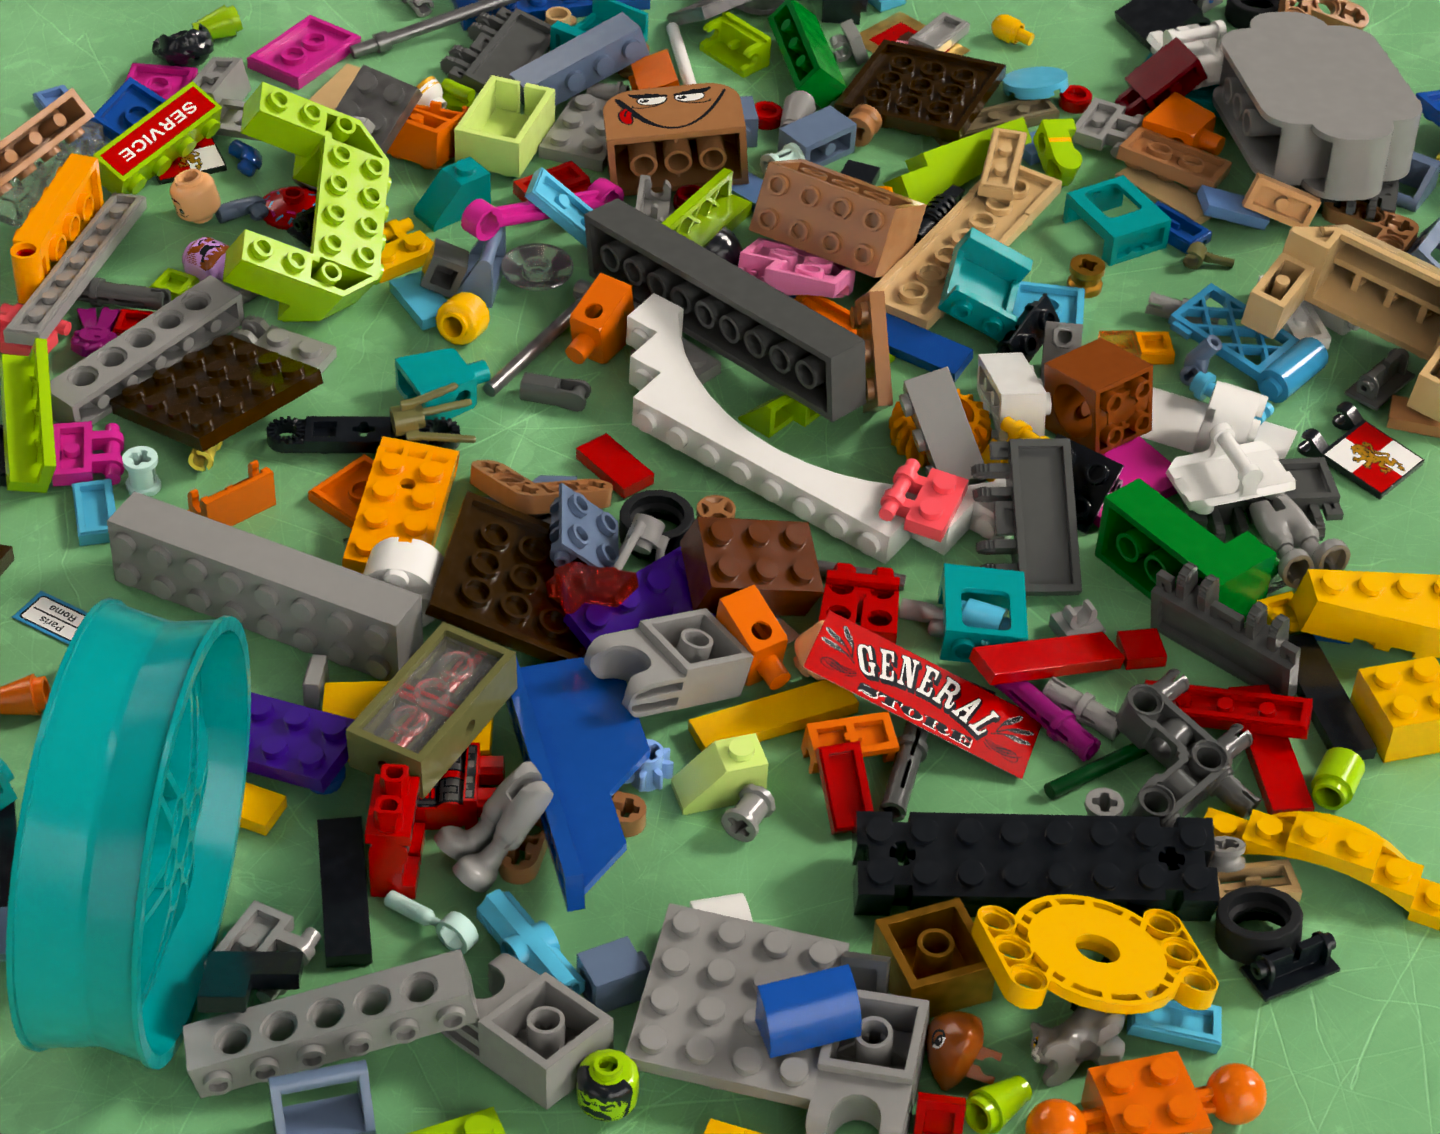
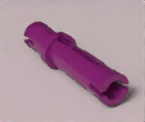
M1021 681L993 685L1030 717L1041 724L1047 730L1046 734L1053 741H1060L1083 762L1086 759L1090 760L1099 750L1101 741L1085 730L1076 721V716L1068 709L1062 710L1030 682Z

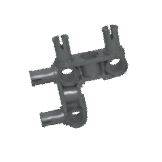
M1170 669L1166 675L1153 685L1137 684L1132 686L1116 715L1117 728L1140 750L1145 749L1166 768V771L1161 775L1156 773L1145 783L1138 792L1126 816L1160 817V827H1173L1177 817H1185L1208 796L1218 797L1241 818L1246 819L1248 815L1250 816L1253 809H1256L1262 800L1256 797L1233 776L1235 772L1232 770L1233 759L1253 744V736L1247 729L1238 737L1237 734L1243 730L1244 726L1235 723L1217 740L1207 733L1172 702L1181 694H1184L1190 686L1189 680L1185 675L1175 682L1173 681L1180 674L1178 669Z

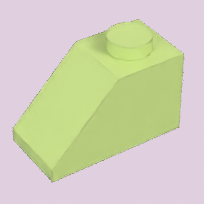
M756 733L716 740L673 776L671 786L683 815L733 806L740 800L739 793L745 785L754 784L762 786L767 790L769 764Z

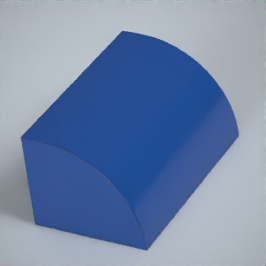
M849 964L757 986L755 1021L770 1058L861 1036V1008Z

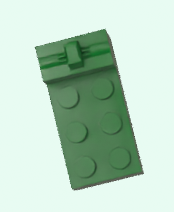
M1140 478L1105 496L1095 556L1150 600L1151 590L1156 586V574L1160 569L1175 576L1177 580L1180 570L1188 561L1198 566L1199 586L1205 577L1210 574L1219 578L1218 601L1245 616V622L1246 616L1257 600L1267 597L1270 580L1278 574L1279 562L1275 560L1277 553L1267 545L1259 542L1249 531L1242 533L1227 543H1223L1214 534L1206 530Z

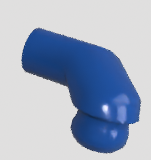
M238 139L232 141L228 151L230 155L241 160L237 164V169L242 174L252 177L256 169L259 170L262 166L261 153Z

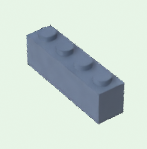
M621 12L509 73L512 80L520 81V102L523 105L524 86L526 83L555 89L556 106L649 55V51L641 27L625 13Z

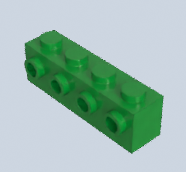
M785 0L767 18L796 89L809 93L814 98L815 104L823 109L841 96L842 92L847 88L816 15L795 0Z

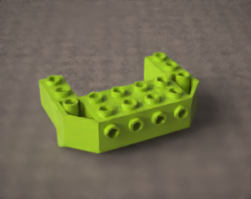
M262 81L244 104L240 133L294 153L293 179L317 188L311 251L307 252L245 229L226 250L223 282L279 301L277 320L283 322L321 321L355 304L373 285H377L382 278L384 265L381 264V255L386 244V235L383 232L384 223L389 213L386 198L392 181L391 177L388 176L390 161L361 120Z

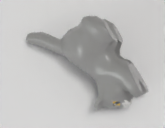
M1078 1006L1066 1021L1053 1028L1032 1022L1030 1025L1033 1033L1031 1056L1036 1063L1047 1066L1042 1076L1044 1084L1049 1087L1061 1085L1070 1079L1084 1061H1093L1097 1066L1120 1062L1125 1053V1043L1119 1038L1118 1034L1124 1027V1014L1105 1013Z

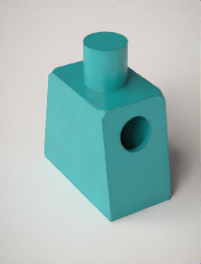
M452 348L395 359L396 389L405 400L415 398L454 382L458 384L456 390L421 404L422 408L457 400H472V405L426 416L425 420H434L436 417H438V420H441V417H445V420H448V418L451 419L473 409L477 404V385L488 382L491 379L490 370L485 360L466 364L458 352Z

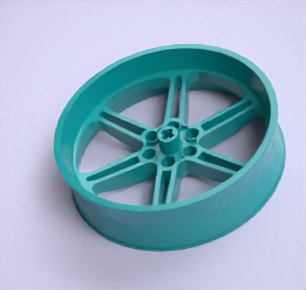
M107 598L95 604L85 615L68 645L47 700L30 762L20 810L10 879L6 930L7 992L15 1033L20 1043L27 1050L42 1052L49 1048L103 1047L138 1060L146 1068L158 1070L163 1068L172 1059L184 1039L183 1025L190 1024L194 1015L197 995L204 973L203 963L208 958L209 951H214L232 875L244 800L251 721V673L246 635L242 624L236 617L224 615L218 619L171 621L128 607L121 600Z

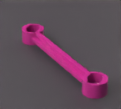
M606 178L595 180L587 191L574 193L593 210L617 198L622 201L624 200L623 189ZM476 199L464 210L461 217V226L463 230L478 240L487 241L496 235L500 227L549 219L550 217L530 201L495 207L484 199Z

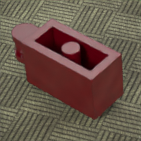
M1176 37L1124 78L1129 88L1117 97L1115 104L1125 106V115L1132 117L1136 114L1144 115L1147 112L1151 113L1172 93L1177 92L1185 96L1206 80L1208 76L1199 59Z

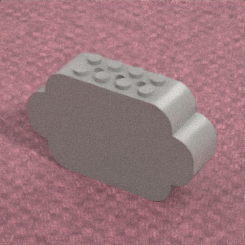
M1268 12L1252 18L1249 28L1235 29L1222 36L1220 48L1224 58L1220 83L1213 91L1212 103L1255 174L1259 172L1288 185H1301L1309 193L1323 199L1357 201L1377 196L1382 190L1383 182L1402 179L1409 173L1422 115V104L1410 89L1409 84L1403 79L1398 68L1394 66L1387 53L1384 52L1371 34L1354 27L1327 25L1321 19L1305 13Z

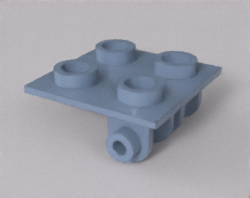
M560 483L559 497L555 498L554 502L550 505L551 561L554 562L555 566L564 568L578 557L606 577H609L619 557L618 521L610 513L604 512L592 504L582 494L576 493L565 484Z

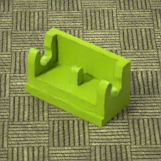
M729 11L723 12L721 16L704 25L703 30L706 32L714 30V33L711 37L705 38L700 42L699 50L739 76L745 78L770 66L771 37Z

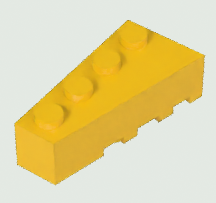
M1308 569L1291 599L1301 632L1352 643L1355 638L1373 645V649L1389 652L1391 647L1412 652V658L1416 659L1430 656L1440 658V575Z

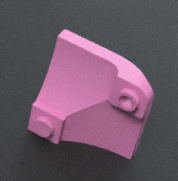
M759 237L742 250L738 263L740 269L788 296L813 295L833 299L844 298L845 295L849 296L854 288L855 270H847L845 266L779 241Z

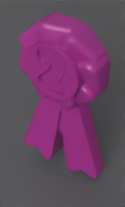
M104 306L97 320L95 307L87 310L77 308V317L82 329L74 331L71 339V350L82 357H87L116 338V333L111 331L115 326L120 309L111 310Z

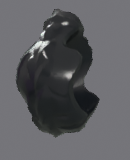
M199 24V30H183L171 36L160 35L153 42L152 53L162 58V60H166L171 66L196 67L202 65L210 53L214 51L215 40L207 28Z

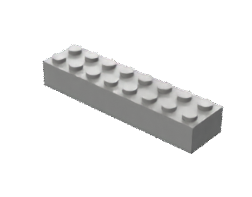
M135 491L107 520L115 581L121 582L126 586L137 588L161 599L172 601L217 619L224 615L236 617L244 629L263 635L268 639H274L293 646L306 653L327 655L328 660L338 665L352 668L384 681H390L423 644L421 595Z

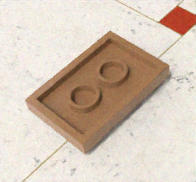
M1141 126L1119 146L1116 156L1117 159L1124 161L1125 165L1132 169H1145L1155 173L1156 177L1162 181L1178 182L1187 186L1188 190L1196 194L1201 185L1217 188L1229 175L1233 164L1231 161Z
M869 291L855 300V306L850 308L851 328L857 329V336L865 340L866 404L863 405V413L879 412L893 405L884 291Z

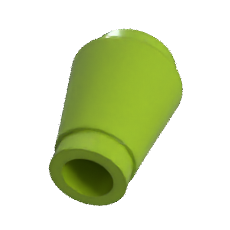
M223 5L191 24L192 29L199 30V24L204 25L211 33L213 39L236 36V32L243 30L239 14L234 5L229 7Z
M1015 1075L1011 1078L972 1090L966 1100L964 1117L966 1122L979 1134L998 1133L1026 1102L1032 1098L1031 1086L1025 1078Z

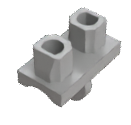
M1045 322L1040 371L1043 387L1044 363L1081 347L1083 324Z

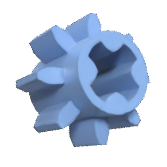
M647 739L650 757L624 783H631L639 792L661 790L663 778H673L674 762L670 761L671 749L663 748L659 742L652 739Z

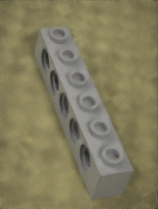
M210 275L50 381L53 420L57 423L92 421L93 426L113 412L109 401L121 394L124 388L149 379L155 371L178 363L186 354L209 346L215 338L227 335L240 326L241 322L245 319L242 294Z
M461 949L262 1003L248 1007L244 1013H226L183 1025L187 1073L202 1099L213 1095H223L231 1090L252 1084L268 1082V1077L295 1073L306 1069H317L328 1063L353 1056H363L371 1051L397 1044L410 1043L418 1038L443 1031L457 1030L465 1025L476 1023L479 1021L474 988Z

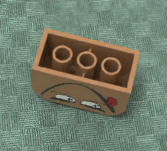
M699 83L630 90L615 95L604 105L603 117L609 179L612 183L623 189L624 196L638 194L640 175H650L652 181L651 190L655 193L664 191L663 183L665 180L670 182L671 191H677L683 185L703 187L723 168L733 171L732 185L749 184L746 124L741 98L731 87L718 83Z

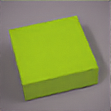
M168 267L150 288L169 289L172 301L200 281L197 276Z

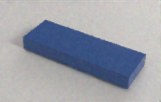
M886 313L889 353L930 372L948 366L954 382H956L973 359V349Z

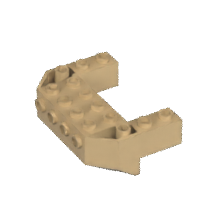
M1348 224L1292 227L1289 230L1282 253L1250 292L1240 324L1274 339L1303 300L1336 315L1352 325L1358 326L1428 361L1417 377L1406 406L1440 422V268Z

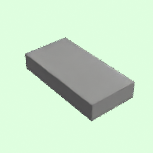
M943 12L909 38L908 44L945 52L969 33L970 23Z

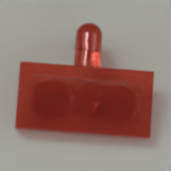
M570 562L555 568L554 576L546 582L549 597L559 598L562 609L567 614L575 613L584 603L617 608L639 587L636 572L618 570L615 567L589 566L581 562Z

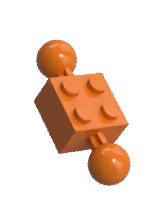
M1177 1050L1088 1068L1081 1099L1084 1110L1080 1111L1073 1103L1064 1099L1054 1098L1042 1101L1029 1113L1025 1124V1134H1212L1213 1125L1207 1114L1213 1113L1215 1117L1227 1124H1247L1256 1119L1263 1111L1267 1101V1089L1259 1073L1241 1063H1229L1219 1067L1211 1074L1206 1086L1195 1088Z

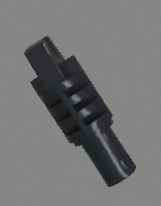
M952 185L945 192L937 194L929 201L915 245L962 199L964 189Z

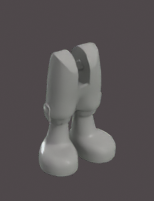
M1287 494L1274 497L1273 507L1267 500L1258 501L1250 505L1251 518L1263 539V544L1277 553L1276 557L1280 560L1278 563V574L1287 586L1297 589L1308 569L1344 570L1351 555L1348 546L1342 540L1334 538L1327 539L1319 544L1318 529L1312 525L1301 508Z
M523 762L502 781L483 805L481 820L468 830L456 826L442 827L434 836V841L446 855L457 860L452 869L455 876L465 886L476 892H486L495 882L499 867L508 851L515 850L522 844L525 837L550 804L554 793L548 784L542 781V776L537 767L532 762Z

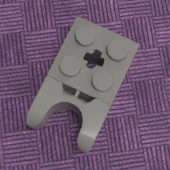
M707 608L640 620L638 628L598 636L588 647L584 664L597 678L627 681L628 685L622 705L632 716L640 718L740 697L754 656Z
M502 953L488 963L489 990L493 996L483 999L475 998L479 1021L465 1025L457 1030L443 1031L441 1033L548 1110L576 1088L577 1071L580 1063L587 1055L597 1050H614V1018L547 972L539 975L512 955Z
M857 989L862 1017L861 1036L821 1046L817 1063L819 1074L806 1116V1134H834L841 1125L852 1120L865 1121L877 1128L879 1134H908L926 1051L925 1041L929 1025V1000Z

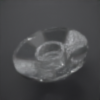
M532 243L510 250L502 259L501 270L505 279L519 288L536 291L549 290L561 286L570 279L573 274V261L568 253L556 246Z

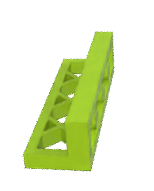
M723 168L666 218L662 224L705 248L724 225L733 231L752 213V202L732 194L733 171Z
M35 338L29 356L2 354L0 358V390L6 485L9 491L47 493L56 469L47 339Z

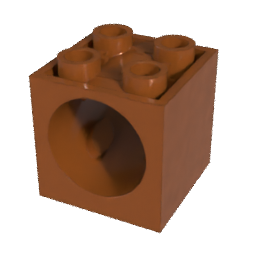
M1099 338L1044 363V389L1050 393L1052 401L1051 414L1045 416V429L1056 435L1058 433L1066 438H1070V440L1101 455L1152 431L1153 365L1103 338Z

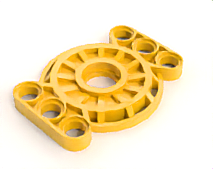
M1071 894L1047 895L1031 900L1021 907L1016 915L999 906H983L978 909L971 930L972 937L1003 996L1008 1002L1022 1009L1031 1010L1042 1006L1046 993L1049 990L1060 998L1078 1006L1105 1013L1125 1015L1148 1013L1164 1007L1172 999L1184 1007L1201 1011L1211 1007L1219 986L1216 976L1182 921L1176 915L1164 909H1148L1144 912L1142 918L1121 906L1089 896ZM1078 949L1095 951L1104 955L1112 962L1102 963L1091 960L1081 954ZM1020 984L1031 987L1032 989L1021 986Z

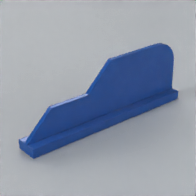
M516 656L518 689L506 701V705L523 762H532L539 770L542 781L546 782L554 793L550 804L540 817V821L567 912L585 909V894L627 850V843L612 796L650 757V748L639 718L632 716L622 705L627 688L625 680L597 678L584 664L585 657L520 667Z

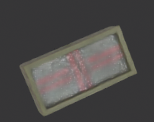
M442 622L346 729L349 766L375 777V774L381 773L383 764L409 766V776L420 777L419 797L424 799L518 689L516 652Z

